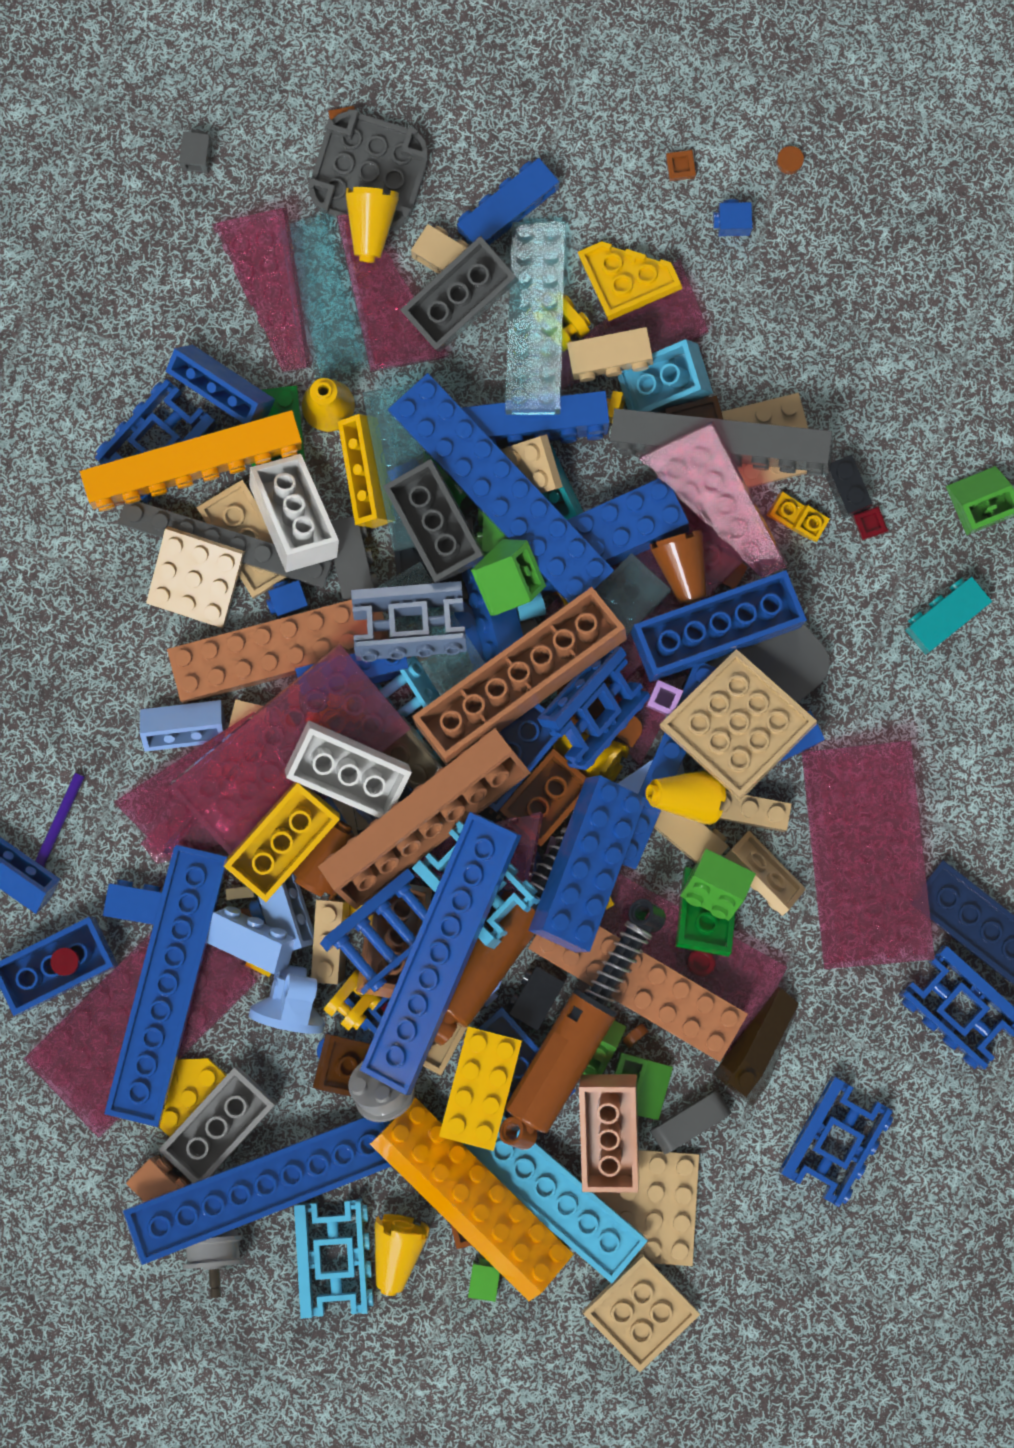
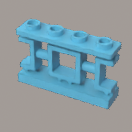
M458 821L455 824L457 827L449 832L456 841L464 826V823ZM454 847L440 861L434 855L428 853L423 862L419 860L412 867L434 892L437 890L441 877L432 867L434 866L443 873ZM511 863L505 876L525 898L522 899L518 894L513 893L504 902L496 894L492 904L496 911L487 920L494 930L491 931L484 923L478 936L487 947L495 949L502 942L500 938L508 933L499 922L516 904L524 911L529 912L533 904L537 905L540 902L535 895L538 892L537 889L527 880L522 882L516 876L519 871ZM504 879L502 880L498 892L507 884V882Z
M362 1199L345 1200V1214L319 1216L318 1202H304L294 1205L301 1319L324 1316V1302L350 1300L351 1314H368L369 1306H374L373 1289H368L367 1278H372L371 1261H366L365 1250H370L369 1233H364V1222H368V1206L362 1205ZM351 1209L356 1210L358 1247H354L353 1236L339 1237L338 1222L352 1220ZM308 1212H312V1224L327 1223L328 1238H315L313 1240L314 1250H310ZM347 1244L348 1270L322 1272L321 1246ZM356 1265H359L361 1303H357V1292L342 1293L341 1278L355 1277ZM315 1268L316 1280L330 1279L331 1294L317 1295V1306H313L311 1269Z

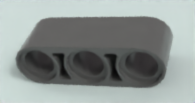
M718 1089L709 1092L707 1097H701L685 1107L684 1111L680 1110L661 1122L662 1125L659 1126L658 1124L650 1130L664 1155L693 1139L732 1113Z

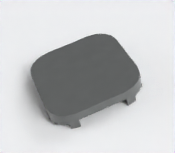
M348 109L347 112L338 114L332 120L330 119L325 127L326 132L312 177L309 178L308 189L313 204L325 215L349 222L345 195L346 188L353 190V187L383 189V195H390L391 191L399 193V201L389 232L400 229L408 222L412 215L427 167L428 148L425 140L418 133V130L411 126L405 128L359 114L358 110Z
M805 624L799 629L738 650L797 703L822 683L830 667L828 652ZM732 653L705 663L717 668Z

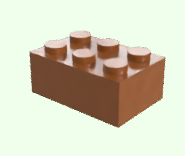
M553 748L503 805L498 814L539 849L573 811L587 777L578 769L569 767L567 760Z

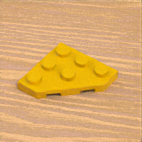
M603 241L577 252L608 321L682 289L681 282L671 262L647 258L645 254L629 249L624 251L614 248L612 244Z
M209 1058L177 1059L159 1128L171 1137L227 1074Z

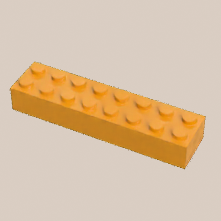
M291 410L79 472L89 504L93 510L98 508L99 512L115 508L114 504L125 501V504L135 503L141 500L140 496L151 493L152 497L167 493V488L177 486L178 489H183L194 485V480L203 478L204 482L219 478V473L230 471V474H235L246 470V465L255 463L257 466L272 462L271 458L282 456L283 459L298 455L297 451L301 450L302 441Z
M414 1098L407 1111L393 1119L370 1145L528 1301H531L546 1289L574 1253L461 1142L439 1137L442 1123L417 1098Z

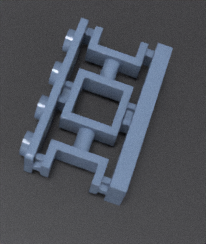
M461 581L351 590L354 620L367 619L368 634L354 635V650L357 661L372 662L377 659L387 658L398 660L404 657H429L436 654L456 655L467 651L465 626L451 627L450 619L451 612H464ZM444 607V615L428 616V608ZM389 611L388 620L373 621V612ZM422 615L423 630L396 632L395 617ZM445 626L446 635H429V627ZM390 631V639L374 640V632Z

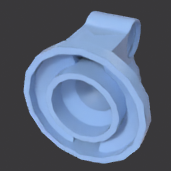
M289 965L287 969L274 974L270 996L250 1007L249 1018L277 1029L307 1034L323 1033L325 1021L313 1007L317 991V979L306 977V968Z

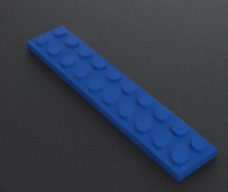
M429 373L388 408V412L507 539L528 541L541 575L568 604L589 588L593 587L595 590L614 573L612 567Z
M469 812L360 1071L405 1095H411L522 835L474 812Z
M174 844L108 1097L105 1115L160 1127L207 945L212 915L216 910L226 871L224 867V862L228 858L226 856Z
M362 1117L122 1210L140 1264L144 1265L391 1167L370 1145L390 1122H373Z

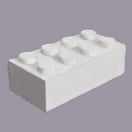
M298 454L250 467V489L285 571L289 572L337 558L338 537L302 455Z
M309 720L285 768L286 778L378 818H381L398 802L412 773L409 764Z

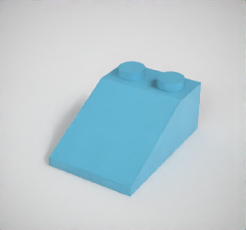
M687 339L652 353L653 365H649L648 369L639 372L628 369L623 370L622 374L618 375L628 410L657 413L664 411L666 408L693 402L713 394L697 343Z

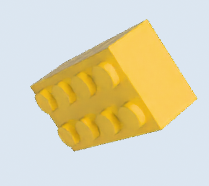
M294 782L224 862V867L262 900L267 902L340 820V814L312 789Z
M467 1027L439 1137L494 1151L522 1040Z

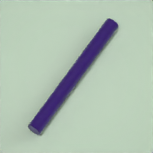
M74 773L35 859V862L43 867L85 778L77 773Z

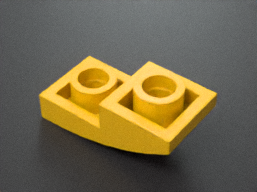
M779 492L767 513L768 517L814 542L818 541L830 520L811 506H804L784 492Z

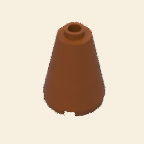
M701 530L693 531V534L686 535L684 533L657 541L656 544H650L651 552L679 604L685 603L687 606L706 597L704 543Z
M339 820L293 871L292 874L297 877L294 882L320 897L324 893L330 894L329 900H334L338 894L330 886L318 866L329 855L336 853L347 844L349 839L355 836L351 832L352 827Z

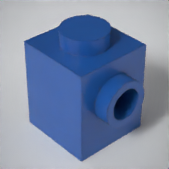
M729 199L719 203L717 212H713V228H718V237L750 236L752 231L751 202L739 203V200Z
M299 580L288 583V581L279 582L273 585V590L268 591L270 599L266 600L271 615L276 614L279 619L310 609Z

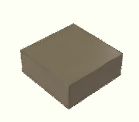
M248 887L226 889L227 900L257 897Z

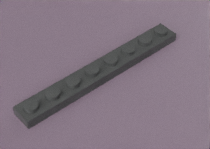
M141 502L124 503L118 524L162 539L165 528L168 526L245 551L242 564L296 581L299 580L322 589L325 588L332 562L324 561L286 572L275 545Z

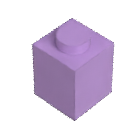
M657 680L646 707L669 716L676 709L683 690Z

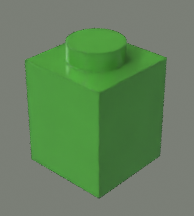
M479 1257V1262L473 1261L468 1298L496 1302L500 1272L484 1257Z

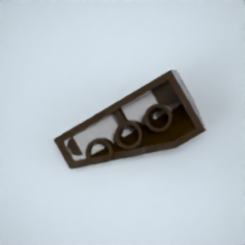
M779 986L713 1073L750 1106H753L770 1082L799 1005L795 999Z

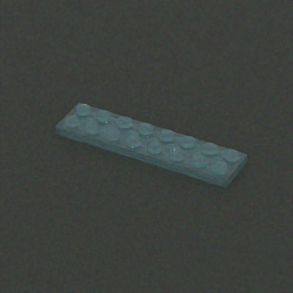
M565 221L512 222L510 270L518 277L519 281L510 288L506 415L561 414Z

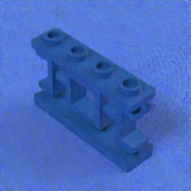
M166 379L163 383L159 382L153 387L150 392L151 396L145 403L142 401L134 408L132 412L134 415L127 422L123 421L115 429V436L109 442L105 441L99 446L95 459L101 465L123 459L116 451L126 440L138 450L134 455L148 452L138 441L154 424L171 437L165 446L211 434L218 425L201 408L191 417L181 410L174 402L182 393ZM162 401L173 410L164 422L153 413L154 409ZM181 419L193 428L183 440L172 430ZM149 493L140 497L147 504L151 500L152 495Z
M621 646L615 647L574 677L537 718L542 727L550 728L548 732L551 736L562 737L564 734L566 735L572 747L564 756L568 760V766L571 768L586 770L591 767L598 756L611 745L612 740L621 730L627 727L628 722L644 707V704L650 698L648 691L641 690L643 688L641 683L629 682L627 684L620 673L628 663L624 658L627 654ZM607 677L612 683L608 688L603 682ZM617 693L622 699L618 704L614 699ZM598 697L605 710L594 721L587 708ZM574 714L579 720L575 725L569 720ZM584 731L589 735L586 741L581 736Z
M942 946L929 961L938 972L922 990L914 982H910L899 993L904 998L901 1003L912 1013L917 1010L924 1017L922 1022L934 1032L938 1029L944 1035L942 1041L955 1051L958 1048L965 1054L962 1059L973 1069L979 1067L985 1070L988 1067V1063L995 1058L985 1048L1001 1029L1009 1036L1014 1037V1006L948 946ZM942 961L968 983L970 987L968 988L962 982H958L949 991L940 983L942 978L949 972L941 964ZM933 990L943 999L933 1010L941 1019H937L912 995L915 993L920 999H924ZM960 992L979 1008L963 1027L944 1011ZM985 999L1011 1024L1008 1025L1004 1020L999 1019L992 1028L987 1026L981 1018L990 1008L982 1000ZM972 1028L976 1029L983 1038L974 1048L982 1056L979 1057L953 1032L956 1031L965 1037Z
M831 1076L778 1172L798 1184L802 1182L806 1173L814 1176L828 1185L822 1198L840 1207L842 1203L846 1204L853 1193V1189L850 1187L855 1178L859 1180L866 1169L864 1162L868 1155L872 1156L876 1152L880 1141L877 1140L882 1130L886 1132L893 1121V1117L890 1115L893 1110L875 1101L870 1111L867 1112L847 1100L853 1087ZM840 1090L843 1091L837 1101L850 1108L844 1121L840 1122L829 1115L823 1125L822 1123ZM879 1112V1117L861 1147L860 1144L865 1135L852 1129L856 1120L861 1114L874 1121ZM833 1124L855 1136L842 1161L820 1148ZM813 1139H816L811 1150L823 1156L816 1171L802 1163L796 1173L795 1171ZM853 1161L834 1195L833 1193L838 1184L825 1177L832 1163L834 1162L847 1170L850 1162Z

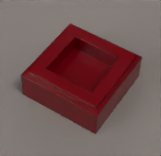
M879 506L852 516L862 541L888 532Z

